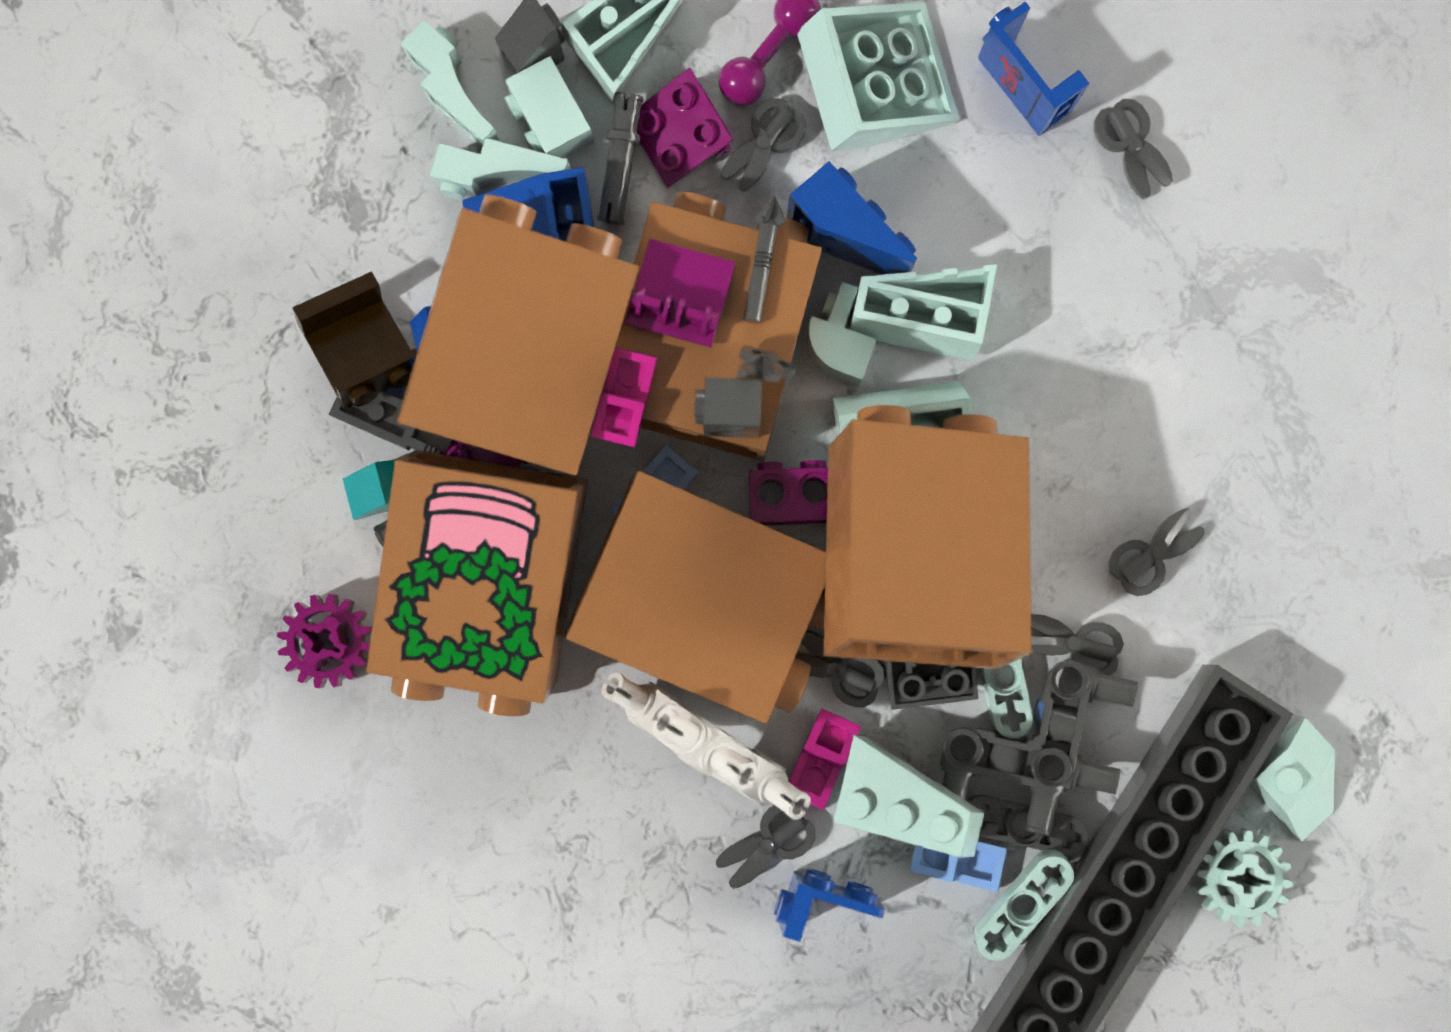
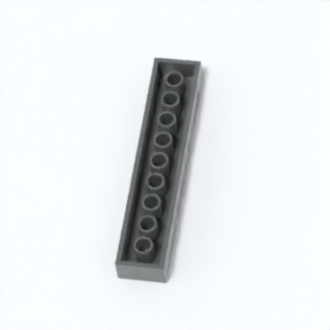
M1203 664L1073 869L1074 880L1071 887L1040 921L971 1032H1095L1292 718L1293 713L1221 666Z

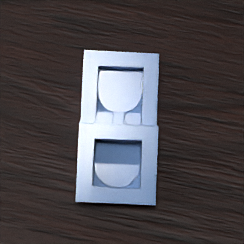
M978 840L975 856L960 858L915 845L910 872L998 892L1008 847Z

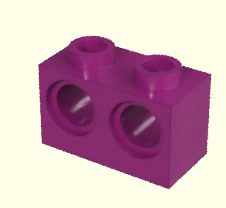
M802 461L798 469H783L782 462L757 463V470H749L751 520L762 525L827 523L828 467H826V461ZM809 481L820 482L826 490L825 499L819 503L807 501L802 494L803 485ZM768 482L778 484L783 490V499L774 505L764 503L758 494L763 484Z

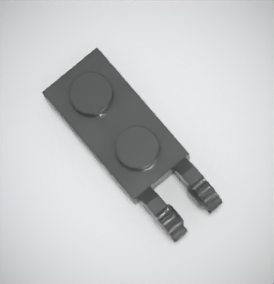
M385 392L379 393L372 402L364 406H351L345 410L338 397H336L328 414L333 418L408 451L412 448L414 450L445 454L439 447L415 439L419 429L396 422L403 400Z

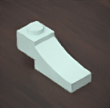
M423 20L406 37L401 46L408 59L427 75L420 84L426 97L481 147H483L485 138L500 141L494 127L473 106L460 84L456 70L462 63L455 49L458 42L442 26H438L435 30Z
M485 138L481 154L439 143L430 177L437 188H440L439 192L453 199L464 200L465 195L473 197L479 195L480 190L492 186L515 183L539 174L568 170L571 167L568 159Z

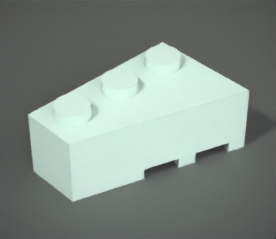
M592 0L561 23V33L610 102L613 103L616 99V93L621 92L684 0Z
M997 264L984 265L982 269L957 271V268L943 269L940 273L919 275L916 272L863 276L857 291L849 329L875 338L878 342L974 362L983 344Z
M853 736L834 823L960 858L975 856L984 812L940 783L919 772L914 766L898 758L870 737Z

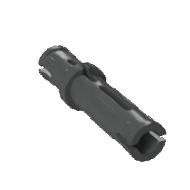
M617 92L612 129L607 131L606 137L610 141L597 220L609 224L615 222V225H624L635 146L640 145L641 136L637 134L644 97L634 93H629V97H627L626 92Z

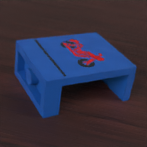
M1025 1L1014 10L1009 6L1002 9L990 20V29L982 38L984 43L978 59L1037 135L1040 136L1073 111L1088 87L1089 82L1080 70H1077L1052 90L1044 82L1014 43L1030 10L1029 5Z

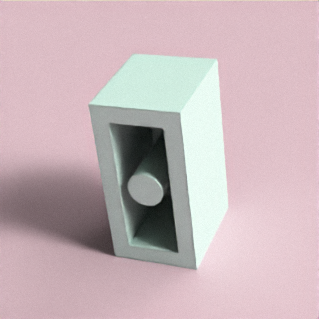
M551 56L505 80L510 95L504 97L516 121L524 118L530 131L524 135L532 150L566 158L594 143L591 128Z

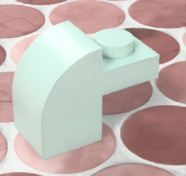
M842 282L838 294L830 291L826 300L822 316L829 318V320L825 321L811 316L807 332V345L813 361L823 372L839 380L859 386L877 339L844 328L859 287Z

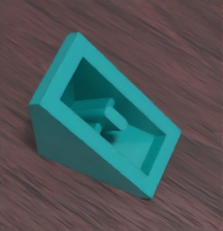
M395 460L374 462L343 478L353 520L384 513L389 510Z

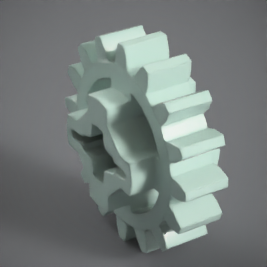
M1241 829L1237 839L1232 831L1224 830V842L1220 843L1217 840L1213 842L1210 847L1212 850L1202 860L1204 862L1203 868H1197L1194 875L1202 878V883L1193 887L1194 892L1208 896L1201 905L1208 911L1217 909L1215 918L1226 923L1231 917L1233 925L1244 928L1246 918H1248L1251 924L1257 927L1262 926L1261 914L1265 913L1275 919L1278 915L1273 907L1274 904L1278 902L1287 905L1289 902L1281 894L1282 888L1293 887V882L1283 878V873L1292 868L1291 864L1277 860L1283 852L1281 847L1272 845L1267 848L1269 837L1258 834L1253 839L1252 831ZM1228 853H1230L1229 858L1226 859L1222 864L1218 865V864L1220 863V861H1221ZM1255 853H1258L1262 857V859L1266 863L1268 872H1264L1263 869L1259 866V856L1255 855ZM1247 872L1257 879L1243 880L1238 884L1227 877H1236ZM1216 884L1222 885L1226 890V899L1229 900V904L1218 893ZM1263 892H1265L1264 895L1258 901L1255 902V899L1259 897Z

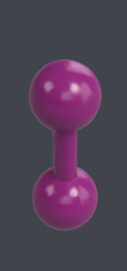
M818 0L776 1L774 6L775 28L750 58H733L720 71L718 78L719 89L728 102L738 106H746L754 103L761 97L766 85L763 68L788 37H798L797 34L801 27L821 10Z

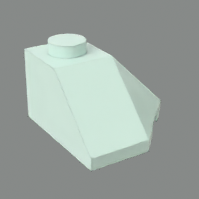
M1302 717L1277 740L1249 785L1298 841L1302 842L1333 813L1335 750L1306 718Z

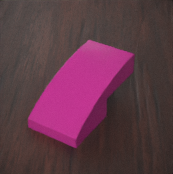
M615 346L604 388L598 402L591 437L631 447L636 446L658 356Z
M822 708L809 732L788 782L810 796L811 806L823 811L841 769L845 766L849 757L853 736L858 735L861 726Z

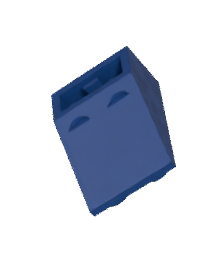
M828 161L789 195L786 218L805 225L809 229L807 242L810 245L821 247V252L882 275L912 271L918 259L914 255L916 249L913 243L902 232L895 234L884 222L887 217L883 210L873 200L869 199L866 202L855 190L858 187L856 181L844 168L840 167L837 170Z
M584 167L539 174L462 200L463 208L477 213L480 212L485 194L500 196L522 203L537 211L531 231L565 242L572 223L595 228L589 185Z

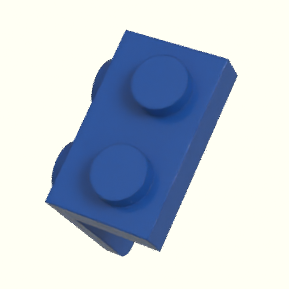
M806 868L804 874L793 872L788 891L780 890L774 915H777L776 922L780 925L782 936L801 942L813 898L878 918H883L885 908L877 898L878 895L872 893L873 888L853 881H848L846 887L836 885L834 881L830 880L831 876L829 874Z

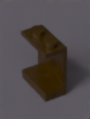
M372 271L292 307L299 329L344 410L351 406H364L372 402L379 393L393 386L401 388L408 384L417 350L416 348L410 349L382 299L380 285Z

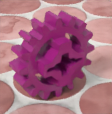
M328 594L325 604L320 595H311L310 607L304 603L297 602L294 606L298 615L296 617L284 615L283 621L290 627L288 632H278L277 637L287 640V646L277 652L281 656H290L291 661L285 666L287 672L300 670L298 682L307 683L314 677V688H324L328 678L332 687L342 686V675L349 680H355L358 678L354 667L356 665L367 667L368 660L362 655L364 650L369 651L370 642H365V636L372 633V627L362 626L361 624L367 616L365 611L351 612L355 603L353 600L346 599L339 606L338 595ZM332 612L330 616L327 615L324 622L316 624L309 621L310 618L319 613ZM349 626L353 633V645L349 643L346 631ZM314 633L330 634L329 640L338 649L323 648V641ZM299 638H302L305 648L304 655H302L300 650ZM336 658L344 662L335 669L321 670L322 666H326L330 659Z

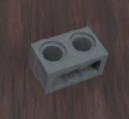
M705 377V390H696L695 394L696 424H703L704 435L709 437L758 439L762 380Z

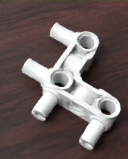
M618 672L609 675L607 679L616 684L617 688L615 689L604 683L601 690L603 697L625 708L626 718L630 722L677 753V757L704 775L712 776L734 788L760 806L774 804L794 820L804 816L805 812L798 808L795 802L808 809L811 803L810 796L788 782L785 773L787 769L759 750L751 749L735 740L734 737L721 728L695 714L684 706L681 700L650 681L648 684L637 685Z

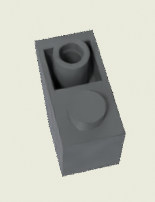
M523 0L495 37L500 54L514 74L551 56L555 65L565 60L561 47L565 39L558 28L561 26V23L548 3L541 6L537 0Z

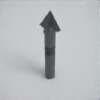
M775 193L753 220L760 225L743 317L744 321L750 323H761L777 229L779 226L786 224Z

